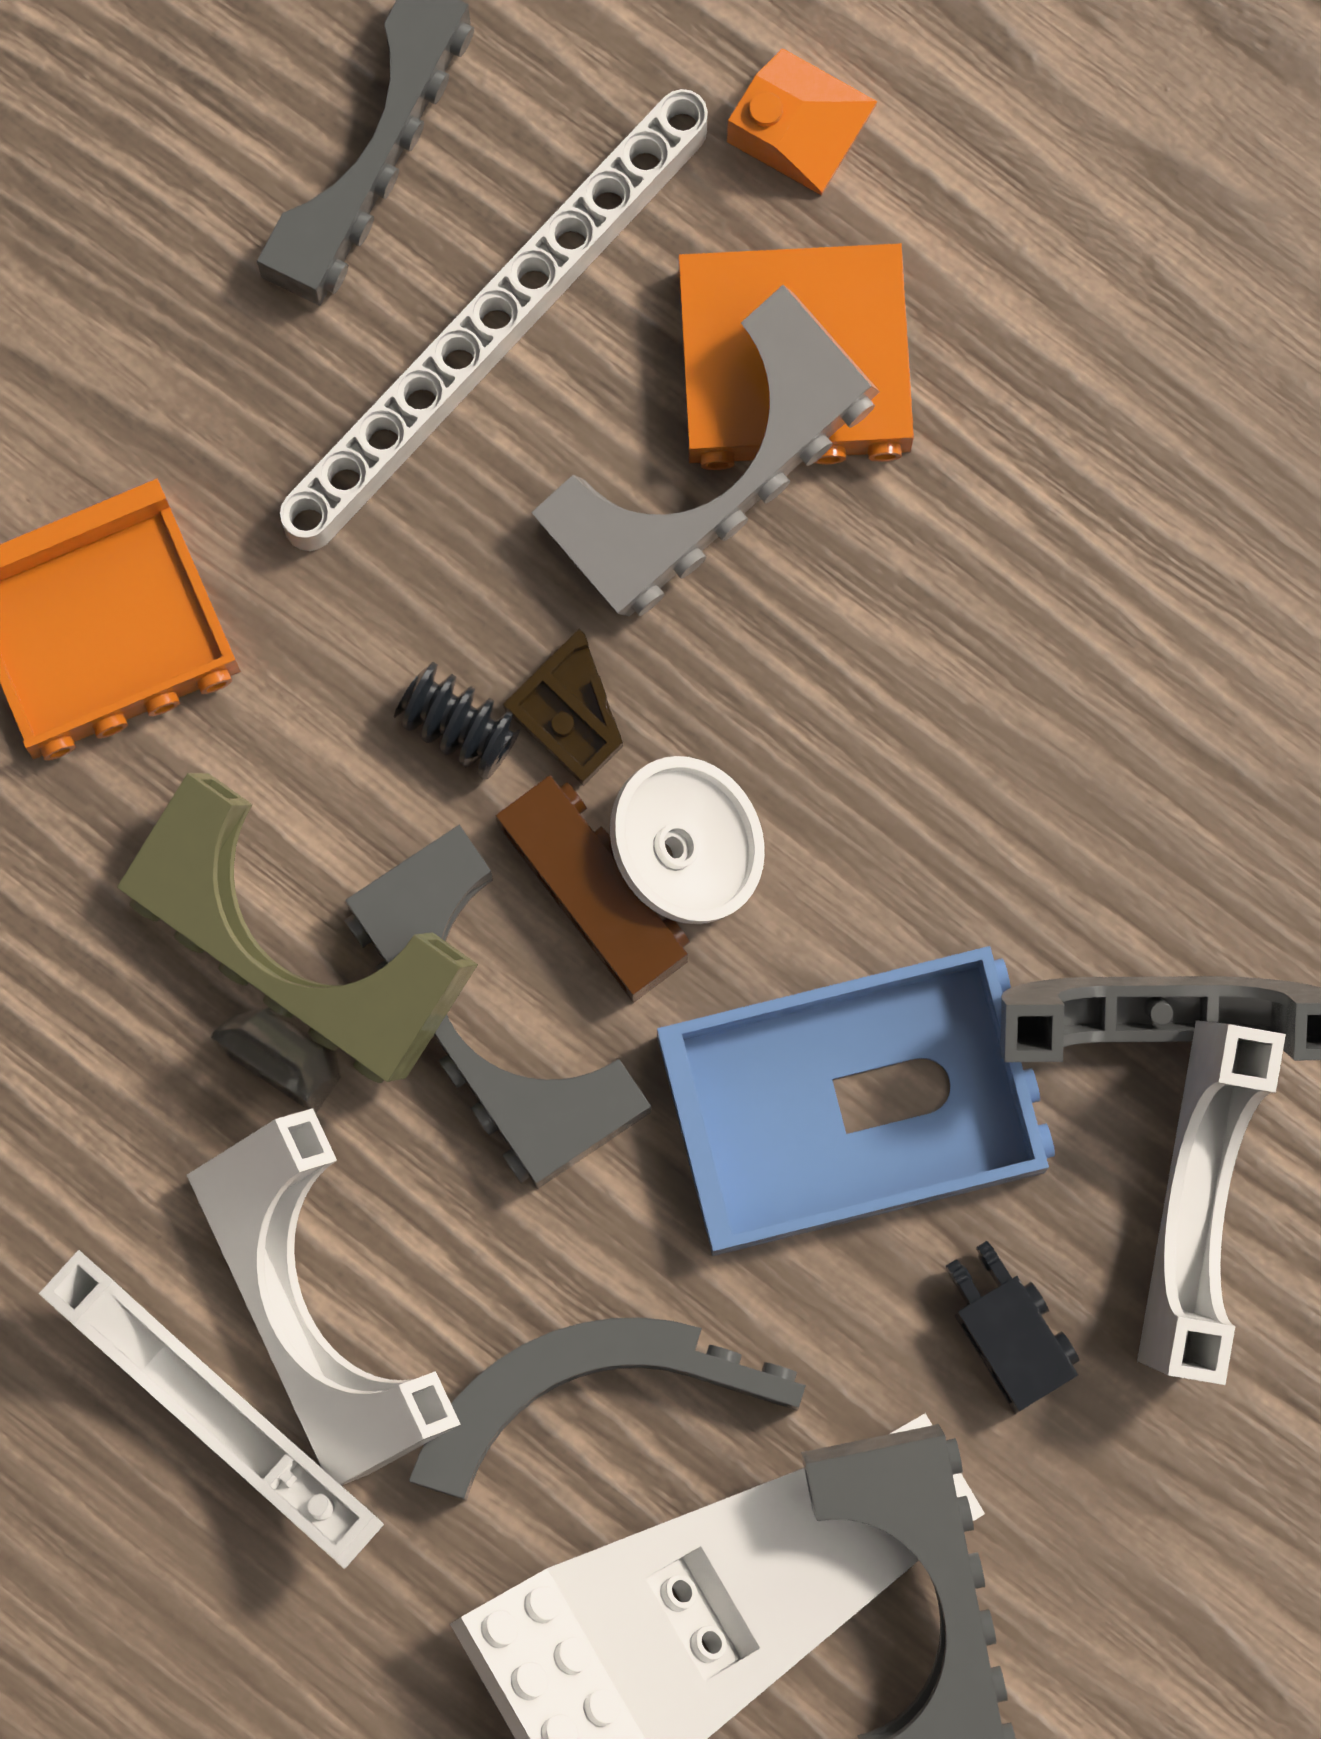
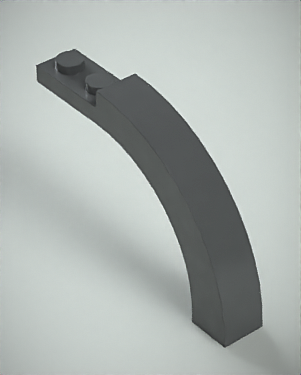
M609 1318L583 1322L552 1331L521 1345L498 1359L478 1375L451 1403L461 1425L424 1444L409 1482L467 1501L477 1471L488 1450L506 1426L521 1411L554 1388L597 1372L631 1368L664 1370L689 1376L796 1411L799 1409L806 1385L795 1382L796 1371L779 1365L764 1362L762 1371L740 1365L742 1355L722 1347L709 1345L706 1354L695 1351L702 1330L699 1327L651 1318Z

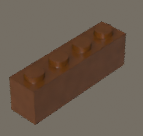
M549 775L496 814L497 826L634 1003L688 963V953L683 947L689 944L690 941L675 920L665 918L662 921L654 910L635 895L617 866L610 835L602 826L593 831L581 815L587 807L577 792L568 782L559 787L552 776Z

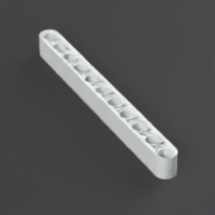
M684 89L672 91L666 95L291 491L281 505L280 517L286 537L293 546L300 550L313 551L329 543L699 150L706 140L708 117L706 104L700 95L691 90ZM687 114L693 117L697 123L691 129L681 131L671 127L668 122L675 115ZM642 153L653 154L660 160L656 167L649 170L638 169L631 161L635 156ZM612 192L619 195L623 201L615 209L607 210L598 207L594 200L601 193ZM573 231L583 235L586 241L579 248L571 250L561 247L557 243V239L563 233ZM530 271H540L549 278L547 283L538 289H528L519 282L520 278ZM494 310L504 311L511 317L510 322L500 329L488 328L482 323V319L487 313ZM455 350H465L474 357L471 364L462 369H452L444 363V360L449 353ZM423 389L434 393L436 399L428 408L414 409L406 403L409 395L414 391ZM379 430H391L398 435L396 443L388 449H375L369 444L372 434ZM341 470H353L360 475L357 485L351 489L339 490L331 485V479ZM303 510H315L322 515L321 522L312 530L303 531L293 526L294 518Z

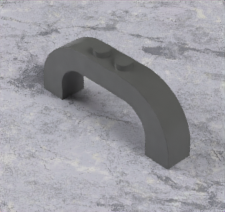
M1226 976L1075 977L1029 982L1009 988L1001 996L1000 1055L1004 1062H1063V1047L1080 1043L1192 1042L1197 1020L1286 1034L1283 1051L1294 1061L1321 1060V987L1283 980Z

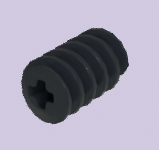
M432 662L411 682L395 710L394 718L404 712L402 725L408 731L415 730L423 724L421 738L426 743H431L443 735L440 750L445 755H451L462 746L459 762L465 768L470 767L481 758L478 775L484 780L489 779L510 752L520 733V729L514 733L509 730L513 713L508 710L497 720H493L490 717L494 700L489 698L478 708L473 707L472 702L475 688L470 686L459 696L453 694L457 677L451 674L440 684L434 682L438 664Z

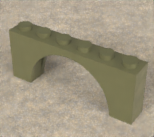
M187 773L117 888L132 898L129 904L140 915L156 922L161 919L177 930L174 938L183 946L201 954L206 951L220 961L218 969L226 977L244 986L250 983L265 994L263 1002L273 1011L287 1018H292L295 1015L310 1026L308 1034L316 1042L331 1050L336 1051L340 1048L356 1059L353 1064L354 1068L368 1079L377 1083H383L384 1080L391 1082L407 1078L478 964L431 932L414 934L404 949L387 965L372 975L347 985L317 983L286 970L269 957L254 939L244 921L236 895L234 880L236 846L245 818L253 804L209 773Z

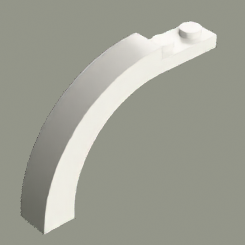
M80 1250L71 1257L40 1291L39 1294L344 1569L384 1525L373 1513L254 1409Z

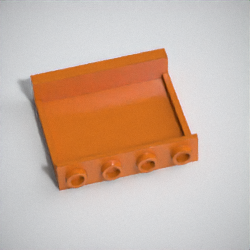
M902 243L679 254V289L681 293L689 463H701V467L707 470H722L733 467L735 465L734 461L755 459L768 424L770 391L767 373L759 350L741 322L782 285L786 286L798 297L880 391L871 400L875 405L874 409L857 425L849 428L845 423L828 439L833 443L832 446L814 463L836 464L845 461L846 455L868 454V459L871 461L885 462L897 460L902 457V453L911 452L914 431Z
M158 478L0 544V684L23 736L24 746L33 760L41 756L46 761L65 756L76 748L74 744L76 741L93 734L97 738L112 736L124 730L128 726L126 720L145 712H148L149 716L166 713L180 704V697L196 690H200L201 694L218 691L232 682V675L241 672Z

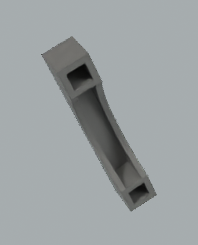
M396 0L384 23L390 52V83L385 109L374 136L356 163L334 185L310 201L282 213L257 260L261 278L321 306L328 292L335 294L339 290L348 271L349 265L344 261L353 244L361 246L371 230L374 216L370 215L374 204L379 196L386 199L396 183L399 169L395 165L404 149L412 151L421 136L424 121L420 120L424 110L429 102L437 104L446 89L449 74L445 71L454 55L462 57L471 42L474 27L470 25L469 5L461 0Z

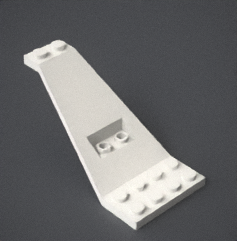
M925 1413L892 1433L931 1426L932 1424ZM802 1468L549 1567L460 1617L450 1625L515 1739H708L919 1560L899 1540L874 1526L850 1520L817 1521L811 1506L805 1471ZM962 1474L953 1475L957 1497L967 1495L973 1521L984 1515V1511ZM672 1588L675 1590V1592H676L677 1596L679 1597L680 1601H678V1600L674 1597V1595H673V1593H672ZM702 1639L704 1640L710 1653L704 1649L702 1645Z

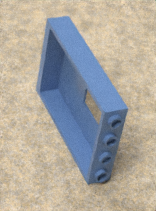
M987 946L657 1028V1039L712 1256L1044 1174L1049 1168L1047 1158L1055 1157V1150L1047 1123L1038 1125L1032 1103L1040 1101V1093L1032 1068L1023 1070L1021 1062H1004L1000 1055L1001 996L1004 991L1011 988L1003 958L994 960L991 947ZM914 1059L932 1060L939 1064L947 1073L950 1082L949 1096L945 1104L935 1112L846 1134L833 1084L834 1079Z

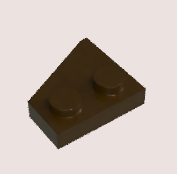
M580 629L503 703L504 710L506 712L508 710L513 713L512 717L583 786L623 747V741L591 655L589 643L585 633Z

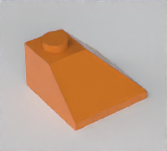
M782 48L755 75L728 119L727 143L822 196L875 109L877 101Z

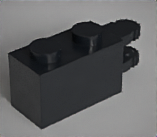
M985 1241L976 1247L978 1258L985 1270L989 1271L998 1287L981 1297L966 1267L961 1265L957 1259L946 1265L947 1272L968 1305L954 1316L1014 1414H1017L1077 1377L1078 1373L1073 1365L1079 1362L1080 1359L1066 1335L1062 1331L1054 1335L1042 1315L1049 1312V1309L1036 1286L1032 1282L1023 1286L1018 1276L1012 1278L994 1248L988 1241Z

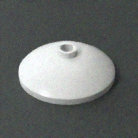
M681 756L666 757L651 762L636 771L628 778L617 794L610 820V838L614 858L628 886L648 907L671 920L688 924H703L717 921L730 915L751 897L758 885L764 865L763 833L752 803L740 786L726 773L699 759ZM665 844L671 848L673 858L668 854Z

